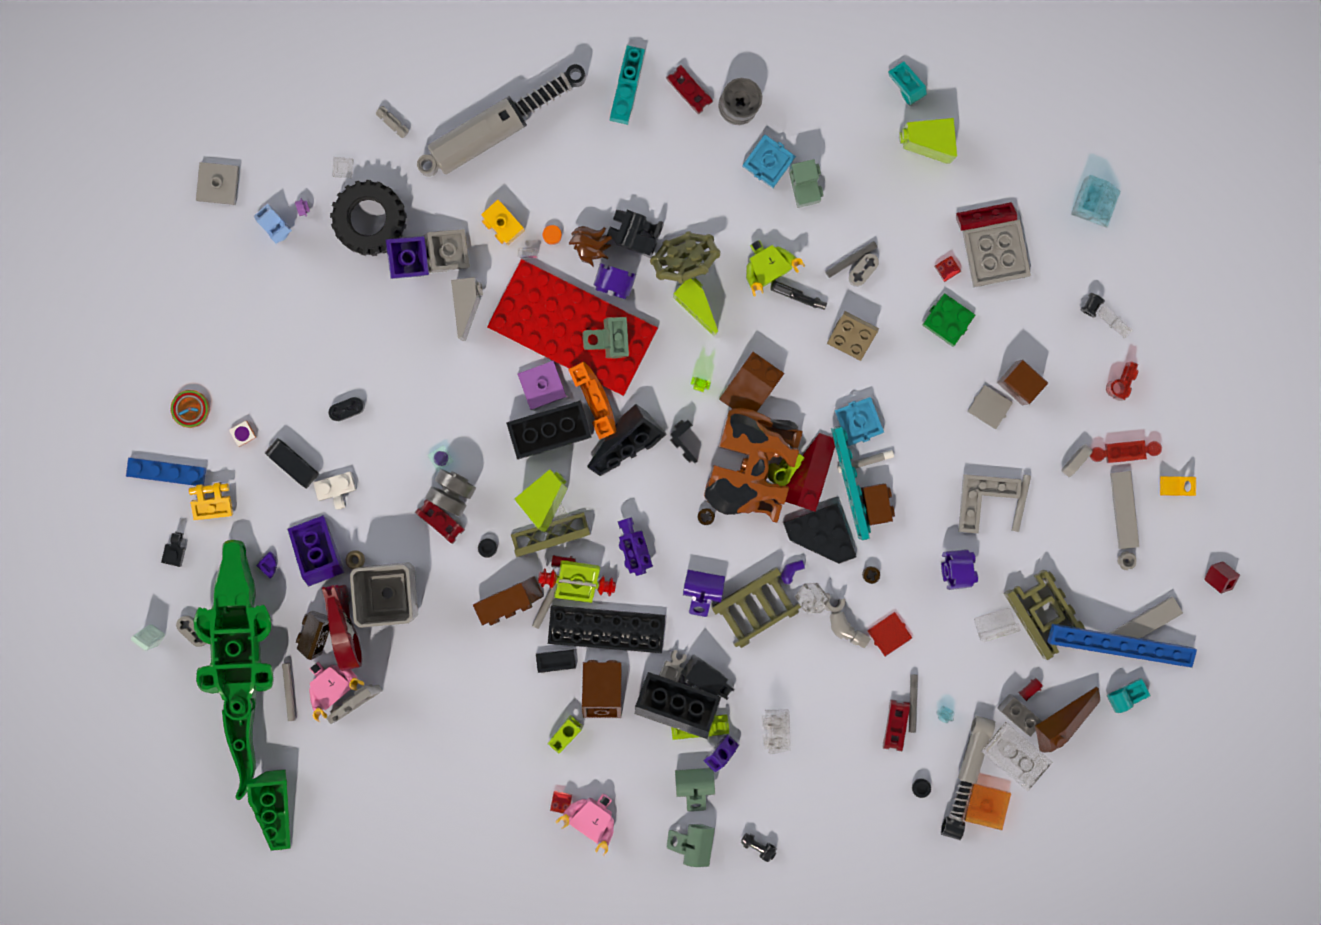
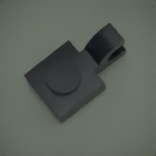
M177 531L172 533L171 544L167 543L164 546L161 563L177 567L182 566L186 550L185 547H181L184 533Z

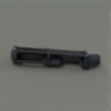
M776 280L771 283V291L823 310L827 306V303L821 301L819 297L813 299L804 295L803 291Z

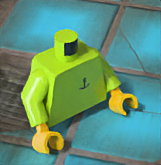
M760 240L750 245L755 255L749 258V263L746 265V280L755 297L756 290L762 291L763 294V287L790 272L793 268L798 273L797 266L803 265L805 267L802 259L796 258L791 252L779 246L774 247L771 245L765 249Z

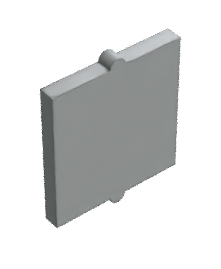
M984 385L979 394L974 397V402L967 412L992 428L997 429L1002 419L1006 418V413L1013 402Z

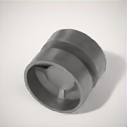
M440 469L435 481L443 486V488L430 487L425 498L444 510L461 517L467 505L459 497L471 499L476 487L468 483V479L453 471L450 473Z

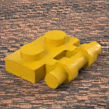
M217 482L208 486L200 484L189 488L190 495L197 494V499L190 502L193 520L233 515L231 497L222 496L223 491H229L228 483L221 484ZM205 493H214L215 497L205 498Z

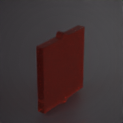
M895 612L867 630L874 640V645L878 646L884 657L912 639V636L905 628L906 624L901 622Z

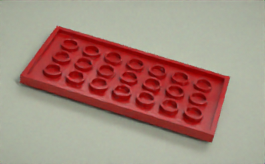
M521 259L487 328L568 369L585 362L602 386L622 396L625 395L658 330V327ZM627 318L629 356L606 358L605 349H584L583 331L603 330L604 319ZM594 334L589 335L588 343L596 345L598 342L597 336Z

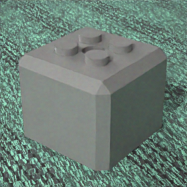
M411 563L361 566L355 568L350 573L354 624L359 628L407 624L418 616L415 568ZM384 588L392 589L393 596L391 598L383 596Z

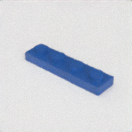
M128 458L126 477L193 486L204 485L206 474L205 467Z

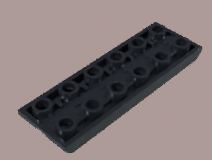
M551 605L547 644L662 653L665 615Z

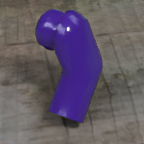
M803 560L785 565L781 573V579L784 584H791L795 572L805 569Z

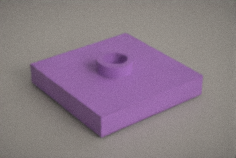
M554 361L517 374L530 410L567 397Z

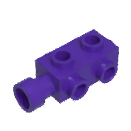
M632 517L617 521L619 529H622L623 536L619 537V548L625 556V567L629 570L630 574L635 573L636 576L647 573L646 569L652 568L653 565L643 531L634 532Z

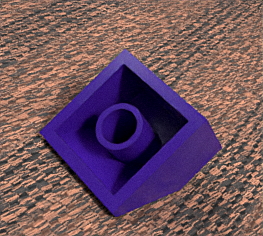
M424 236L386 240L390 279L429 275Z

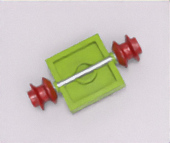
M562 560L558 575L555 570L547 573L546 568H544L538 577V583H541L542 588L545 584H548L550 589H552L556 584L554 597L592 603L595 589H597L600 595L603 592H607L609 597L616 589V582H613L612 577L609 581H605L604 576H602L597 581L600 567L593 564Z

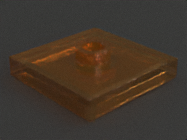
M973 784L964 821L1003 830L1011 792Z

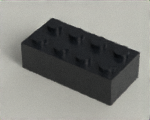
M581 400L506 422L517 460L592 438Z
M648 672L635 705L634 714L708 739L721 697Z

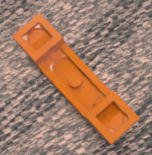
M585 362L568 369L575 386L581 387L595 418L592 424L599 440L616 433L615 420L609 400L596 375Z

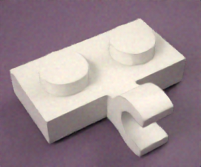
M351 472L313 482L318 501L333 497L335 509L338 510L345 508L342 495L356 491Z

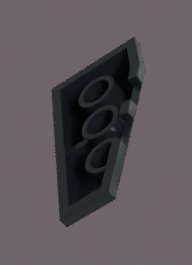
M635 404L620 418L615 425L616 433L606 438L587 467L601 476L618 467L621 461L631 457L632 459L636 457V453L644 448L647 450L652 448L667 434L647 411Z

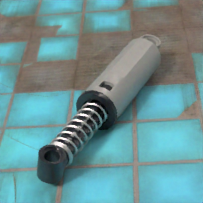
M578 64L570 65L566 72L559 74L560 77H553L551 82L546 81L545 86L540 85V89H533L532 94L527 93V97H520V101H513L508 96L428 145L431 154L422 155L418 159V170L427 177L434 176L438 169H441L444 174H448L527 126L523 119L524 116L528 117L530 112L535 113V109H541L543 104L548 105L550 100L555 101L554 98L557 96L561 97L563 92L568 93L567 90L571 91L573 87L582 86L586 80L584 68ZM579 72L581 77L574 80L571 78V74ZM425 162H432L431 169H423V165Z

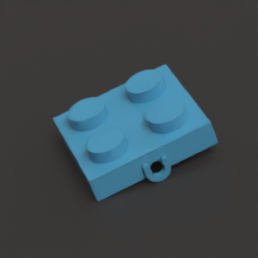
M764 135L742 167L752 173L759 181L762 180L768 186L774 188L796 156L786 150L782 143H777L767 135Z
M871 397L858 402H850L848 406L834 411L840 427L846 430L848 436L847 446L861 441L863 443L867 442L870 438L884 433Z

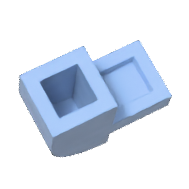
M269 204L265 205L254 215L257 223L275 243L285 240L292 231Z

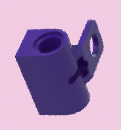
M687 569L683 596L692 597L689 614L702 617L708 616L711 601L721 602L725 576ZM702 607L704 611H697L694 608Z

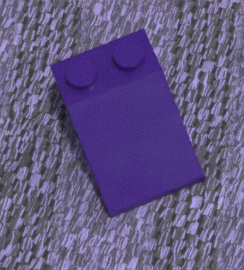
M324 515L287 529L301 577L308 587L345 573Z

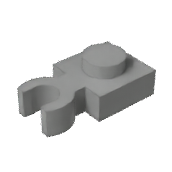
M673 650L671 662L665 661L659 676L678 682L683 670L679 666L680 663L686 660L687 655L682 654L678 660L676 658L678 651Z

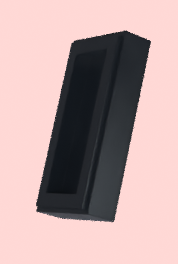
M574 649L536 653L538 673L576 669Z

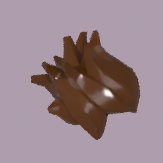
M580 226L571 233L573 237L569 245H575L574 250H577L581 261L592 265V267H594V259H609L603 251L611 247V244L606 243L612 238L611 236L607 237V235L602 236L606 230L605 227L601 230H594L586 226Z

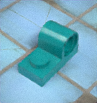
M904 61L888 71L889 77L900 88L901 95L908 105H912L927 95L924 83Z

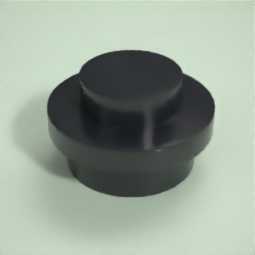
M917 779L912 784V792L918 798H925L931 792V785L926 779Z

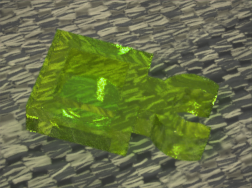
M692 377L690 383L693 386V390L704 393V390L708 391L711 384L708 380L698 377Z

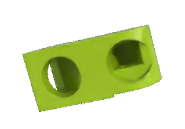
M570 715L547 744L558 754L561 753L581 732L583 725Z

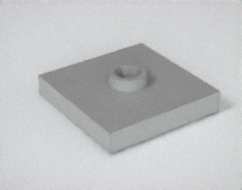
M199 162L196 201L236 205L239 167Z

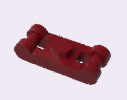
M679 65L673 74H669L666 77L667 81L697 114H700L706 105L709 106L713 102L711 97L704 92L682 65ZM680 77L685 80L682 84L677 82ZM699 95L701 100L697 103L694 99Z
M425 499V504L418 508L415 513L453 544L459 533L462 534L465 529L439 506ZM430 508L435 511L431 517L426 514ZM449 525L454 528L450 533L446 531Z
M890 700L883 749L889 750V748H894L896 751H903L910 709L909 702L897 703L896 700ZM896 710L902 711V715L895 716ZM892 735L898 736L897 741L891 740Z

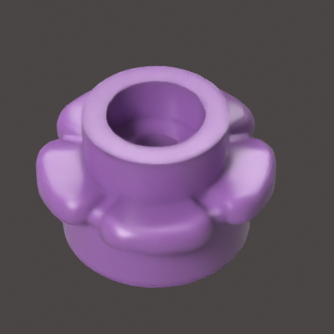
M300 198L299 201H295L299 216L305 215L306 217V212H310L307 200L303 201Z

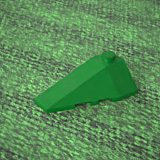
M286 769L266 771L247 782L248 803L255 814V818L262 829L270 850L291 849Z

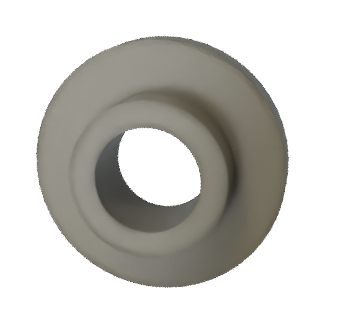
M357 550L349 552L345 559L346 565L353 570L363 566L365 563L363 553ZM354 556L358 557L359 562L357 564L353 563L352 561Z

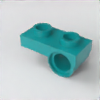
M1139 678L1106 696L1114 712L1123 713L1133 708L1134 704L1151 695L1143 679Z

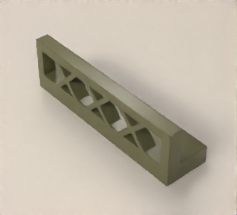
M581 513L551 522L549 527L552 526L550 531H546L549 534L545 541L540 542L534 538L539 530L537 527L512 534L511 538L515 547L516 557L591 535L585 514ZM582 518L584 529L575 530L570 526L574 519ZM561 524L567 527L563 535L558 536L552 533L555 525ZM534 532L532 537L527 535L528 533ZM524 535L530 538L527 546L519 548L516 537Z

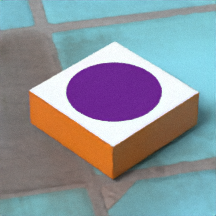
M244 421L229 430L238 447L257 438L248 421Z

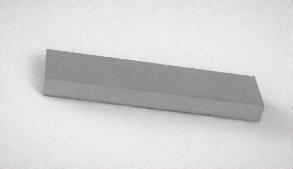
M1131 471L1110 473L1118 548L1139 547Z
M1171 596L1110 633L1142 638L1180 616L1183 612L1174 597Z

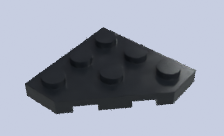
M837 503L816 510V512L813 511L783 522L788 539L793 543L838 564L857 557Z

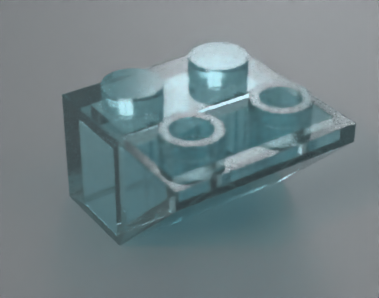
M1089 175L1083 180L1071 214L1107 228L1121 191L1110 182Z

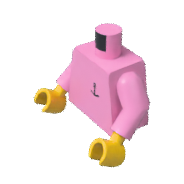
M319 662L309 668L316 676L309 683L310 701L314 711L313 718L320 722L319 716L322 714L326 719L327 714L323 709H328L349 690L357 691V684L364 685V682L358 679L352 669L341 671L338 665H331L325 670Z
M602 794L598 801L588 798L587 800L581 799L574 802L563 813V816L556 819V824L563 820L564 826L561 829L570 824L598 844L595 849L596 853L600 847L603 848L605 851L603 856H605L608 852L607 845H609L614 833L612 812L607 809L612 799Z

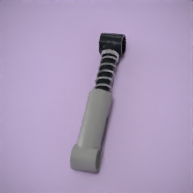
M976 715L972 721L970 739L958 776L961 783L958 785L957 796L954 798L953 810L943 820L941 826V835L956 840H961L965 831L963 814L966 813L964 810L967 807V801H969L970 790L973 788L972 783H977L989 739L992 738L994 733L995 721Z

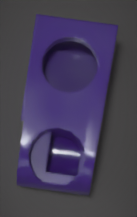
M727 734L703 761L716 773L728 763L739 747V744Z

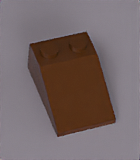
M752 352L719 400L732 409L744 408L757 412L785 373L755 352Z

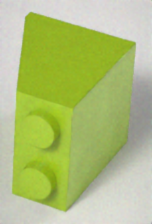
M954 118L907 122L902 128V132H899L900 144L903 143V149L946 164H950L957 157Z
M549 469L514 498L539 530L543 532L548 530L568 490L565 486L567 481L558 471L554 473Z

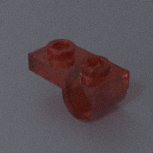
M1127 362L1120 379L1107 383L1106 392L1109 396L1118 401H1123L1130 396L1132 380L1136 379L1139 372L1137 369L1138 364ZM1115 383L1119 384L1120 386V392L1118 394L1115 393L1113 390V386Z

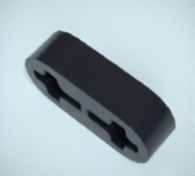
M357 397L336 403L329 408V417L333 421H343L364 411L365 403ZM353 401L360 403L361 406L358 407V411L348 409V407L353 405ZM335 408L338 410L345 409V412L340 414V418L333 415L336 412Z

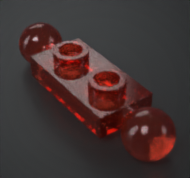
M1145 440L1105 444V450L1100 447H1094L1090 458L1094 462H1101L1106 458L1107 463L1147 459L1146 453L1151 456H1158L1162 452V446L1157 441H1152L1145 446Z

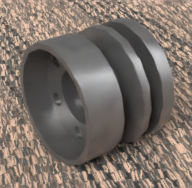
M737 78L729 82L720 96L718 104L720 114L724 120L733 125H743L750 122L762 105L763 96L761 89L755 82L747 78ZM739 101H741V102H742V105H740L739 107H737V106H736V103H738Z

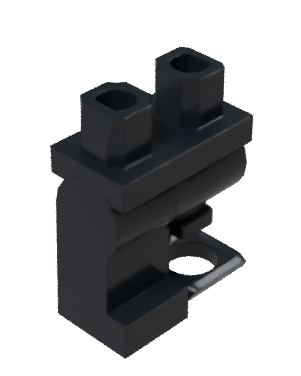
M628 209L626 212L616 210L613 220L622 224L620 229L610 226L607 237L611 236V240L615 241L616 245L651 258L664 222L659 221L658 224H652L642 214ZM641 231H646L652 238L640 235Z

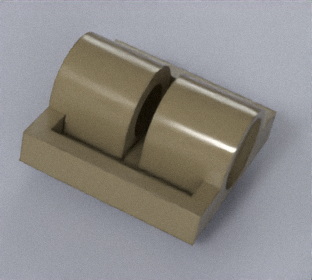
M844 311L827 344L861 361L878 333L879 328Z

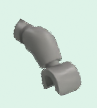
M825 593L822 597V606L832 613L830 615V622L834 634L840 639H850V642L854 645L865 648L871 638L858 630L854 631V628L847 621L844 612H841L845 605V599H839L838 604L832 607L829 603L831 596L829 593Z

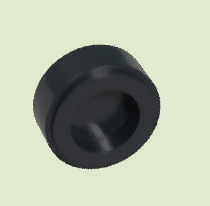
M483 539L478 544V552L482 557L490 558L496 554L497 544L492 539Z

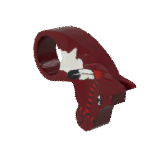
M331 585L329 587H322L332 647L339 669L345 671L362 667V651L357 632L350 618V597L347 586Z

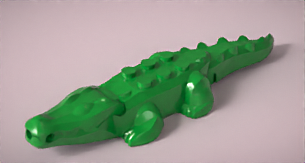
M228 540L222 545V561L215 581L213 606L209 610L199 607L194 617V630L197 636L204 643L210 644L211 650L210 665L197 669L196 682L201 691L210 694L220 693L222 700H224L222 709L224 733L240 781L235 798L236 800H241L247 794V782L254 779L256 770L253 746L255 698L257 691H267L272 688L274 676L272 666L267 663H261L260 641L264 640L271 631L270 615L265 605H258L254 608L256 590L246 557L245 543L239 540Z

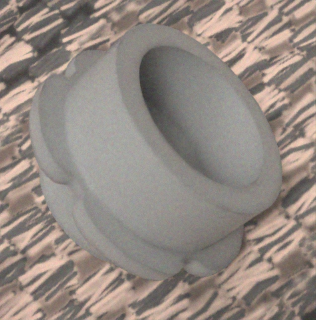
M1125 551L1118 557L1117 561L1121 569L1128 570L1136 566V556L1133 553Z

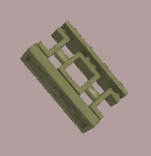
M1041 570L1040 573L1034 575L1038 582L1036 586L1024 593L1020 586H1016L1014 589H1009L1003 594L1042 658L1049 660L1054 657V654L1059 653L1056 645L1048 643L1049 649L1036 627L1044 633L1051 628L1052 624H1058L1066 619L1062 612L1065 613L1072 627L1085 629L1080 620H1076L1074 616L1076 612L1073 607L1065 602L1064 598L1066 596L1061 588L1056 587L1054 583L1056 579L1050 571ZM1042 579L1045 580L1055 599L1052 595L1044 599L1040 597L1037 591L1046 586ZM1017 594L1022 600L1030 595L1033 598L1035 604L1027 608L1031 616L1028 615ZM1050 602L1058 617L1043 625L1035 610Z

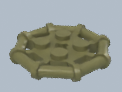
M687 231L684 235L669 241H663L661 248L651 257L650 263L653 265L656 271V278L659 280L678 281L682 284L686 280L698 275H706L713 262L720 257L721 251L717 248L714 237L711 234L701 235Z

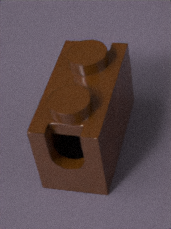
M884 483L861 487L869 525L893 522L892 517H895L893 505L890 506L889 498H892L890 487H887Z

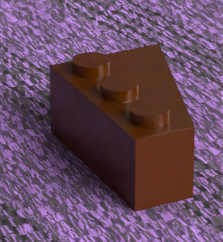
M535 576L476 602L473 604V607L481 625L489 623L492 626L500 622L499 618L503 616L508 619L516 615L515 611L519 609L523 612L532 608V603L541 599L544 595Z

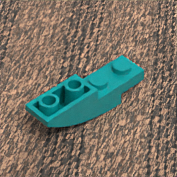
M626 46L609 121L628 125L645 49Z

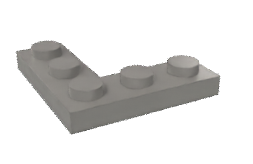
M963 474L958 532L979 533L982 495L1020 499L1022 480Z

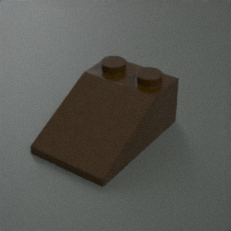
M310 611L308 614H305L302 625H304L303 631L299 632L296 643H298L297 650L308 660H313L323 653L330 632L327 615L316 611Z

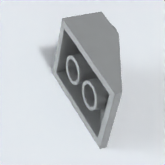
M474 277L451 280L458 339L461 341H466L480 303V296L483 295L482 284Z

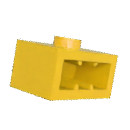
M499 200L495 201L481 214L484 218L482 223L489 230L493 228L497 233L494 236L501 244L505 242L507 245H510L525 231L523 226Z

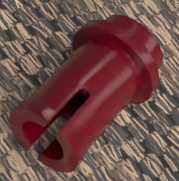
M553 555L551 567L560 568L562 560L576 562V558H573V556L562 557Z
M1037 678L1031 679V682L1018 692L1026 702L1036 692L1042 691L1043 685Z

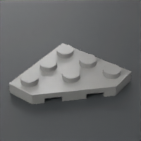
M372 684L361 687L354 692V696H350L342 701L343 705L341 707L339 705L330 711L331 715L327 717V720L330 724L337 722L382 692L379 685L373 686Z

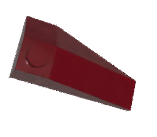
M819 433L803 454L804 459L800 467L796 469L786 485L789 487L785 502L816 512L835 449L833 437Z

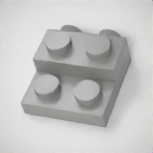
M464 229L427 232L423 235L425 238L429 273L447 272L449 270L467 269L470 267Z

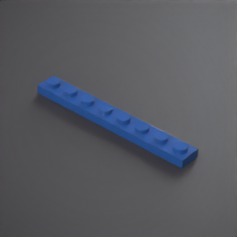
M1052 624L1047 641L1052 645L1190 668L1193 667L1197 649L1194 647Z

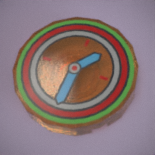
M185 390L174 397L171 402L170 411L172 418L177 424L182 427L195 428L206 422L210 412V405L204 394L195 390Z

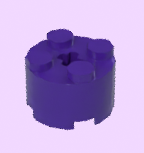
M600 263L593 284L596 286L595 290L603 293H608V290L614 292V296L623 299L630 296L637 274L631 273V276H628V271L608 266L605 269V264Z
M964 549L942 553V557H945V562L941 563L943 581L948 582L946 587L948 590L971 588L974 583L978 582V573L974 571L973 564L976 561L974 552Z

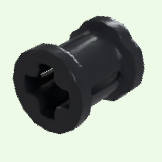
M1089 293L1088 301L1080 310L1084 314L1095 318L1097 310L1101 304H1104L1105 300L1094 293Z

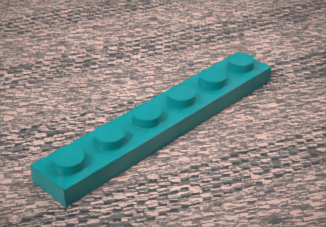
M837 426L831 428L857 536L858 539L863 541L870 539L869 533H871L869 523L865 521L866 508L860 501L862 492L860 486L856 485L855 478H857V472L855 467L851 465L852 452L850 448H847L846 444L848 436L845 429L843 430L842 427Z

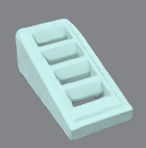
M151 624L133 635L131 641L146 651L157 647L165 637V634Z

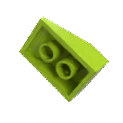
M696 278L693 280L688 279L673 293V298L710 334L715 336L718 333V329L702 289L703 285Z

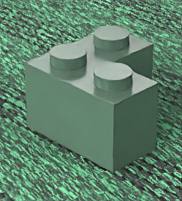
M815 159L792 164L789 169V175L797 208L820 203L821 197H823V190L817 183L819 175H821L819 164L815 163Z

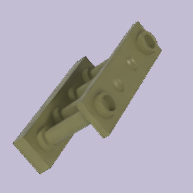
M777 567L721 600V602L711 606L715 615L718 613L723 615L738 639L733 642L735 647L740 646L742 648L750 643L749 639L783 618L787 616L791 618L799 613L800 604L796 603L793 605L778 582V576L781 573ZM767 583L773 586L786 608L785 611L776 615L762 592V586ZM750 593L756 595L770 618L769 621L762 625L759 624L745 601L747 600L746 596ZM734 603L740 606L754 629L746 635L742 633L729 612V606Z

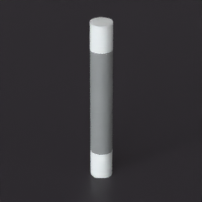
M890 450L853 461L851 465L856 469L893 458L894 454ZM840 465L837 466L838 472L842 473Z

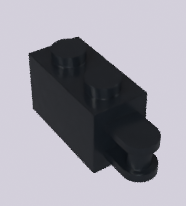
M695 654L681 671V674L685 677L683 681L691 687L695 684L700 690L720 695L728 700L730 692L735 690L726 683L728 679L721 672Z

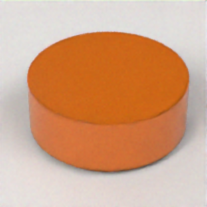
M549 225L543 230V239L547 244L555 245L561 241L562 233L557 226Z

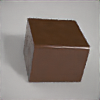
M1023 359L1016 361L997 382L1022 406L1030 404L1048 385V382Z

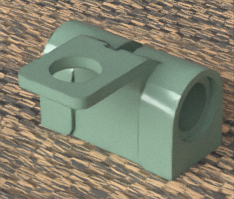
M627 318L604 319L603 330L583 331L584 349H605L606 358L629 356ZM594 334L597 336L598 342L596 345L588 343L589 335Z
M711 768L675 770L676 796L686 797L687 811L706 810V795H715L714 771ZM693 804H701L697 807L691 806Z
M689 824L687 834L669 830L667 849L683 854L684 865L690 867H709L715 828L704 824ZM673 836L677 837L676 846L672 843Z

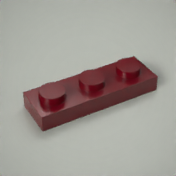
M1009 202L956 213V220L960 230L964 231L1017 220V212L1013 203Z

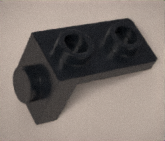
M681 420L674 426L676 430L670 434L672 437L670 441L676 448H682L684 451L682 455L689 463L693 461L695 464L698 462L697 459L678 438L693 425L689 420L685 422Z

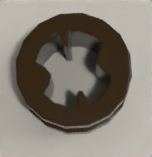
M702 509L698 513V521L702 525H710L714 522L715 514L711 509ZM707 511L710 512L711 515L709 516H712L711 520L703 522V517L701 518V514H706Z
M869 566L863 570L862 577L867 583L874 584L879 581L880 572L877 568ZM869 570L876 572L874 580H871V578L867 579L866 576L869 574Z

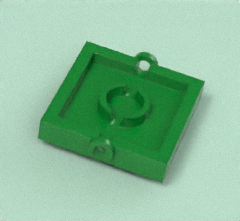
M944 293L937 304L931 307L929 310L930 314L922 326L954 347L960 337L968 330L967 327L976 315Z

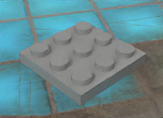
M1020 220L962 231L973 288L1031 276Z

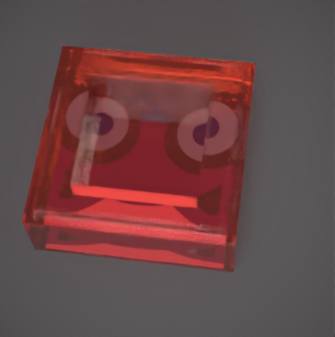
M952 256L934 266L944 282L961 272Z
M554 791L550 811L564 813L571 805L573 794Z

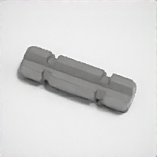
M384 106L378 108L376 115L380 119L383 118L384 123L394 132L397 131V135L404 138L408 134L409 129L404 125L402 126V123L393 114L388 113Z

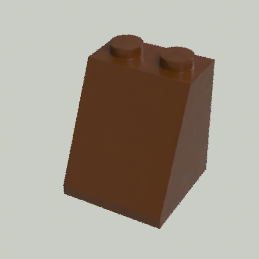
M588 660L583 662V718H621V662L616 660H608L606 662Z

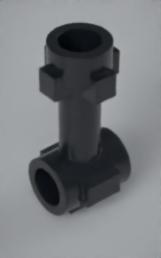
M744 834L741 840L743 847L748 849L750 846L761 853L759 857L766 862L773 860L777 850L774 845L767 843L764 846L754 840L755 836L753 834Z

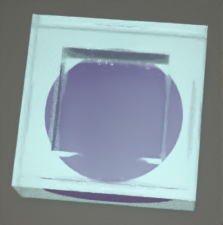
M444 445L427 455L437 472L454 462Z

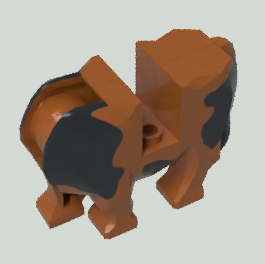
M744 408L729 410L718 447L747 455V458L742 459L740 469L744 471L740 473L713 465L704 492L707 502L715 510L725 515L749 514L751 512L765 513L771 518L772 522L778 523L789 487L766 482L769 473V460L772 457H781L788 466L795 467L803 431L798 430V426L790 420H772L761 413ZM771 499H775L779 504H775Z

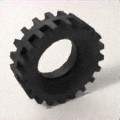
M355 181L354 185L345 186L346 189L342 193L339 192L337 194L338 199L332 203L333 212L330 213V218H332L331 227L335 231V236L348 249L364 256H377L379 253H387V239L403 238L402 233L407 226L405 224L407 214L404 210V204L391 188L378 181ZM361 201H376L385 210V224L376 234L362 235L352 226L351 212Z

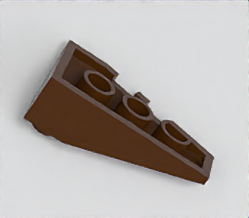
M1098 687L1091 689L1035 726L1039 750L1042 753L1053 752L1063 747L1101 701Z

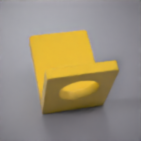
M1161 476L1160 495L1196 496V477ZM1186 481L1191 483L1189 492L1184 487Z

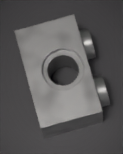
M1010 694L997 708L1030 737L1036 731L1035 726L1042 722Z

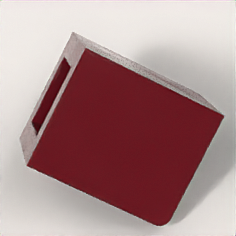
M1222 561L1211 565L1204 580L1222 594L1233 590L1240 574Z

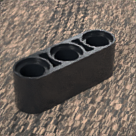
M279 438L265 451V454L305 489L319 475L310 464Z

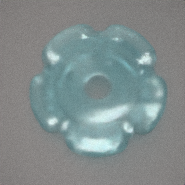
M941 706L936 712L940 721L944 723L954 721L953 716L955 713L948 707Z

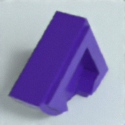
M271 551L256 565L270 579L274 576L277 568L276 558Z

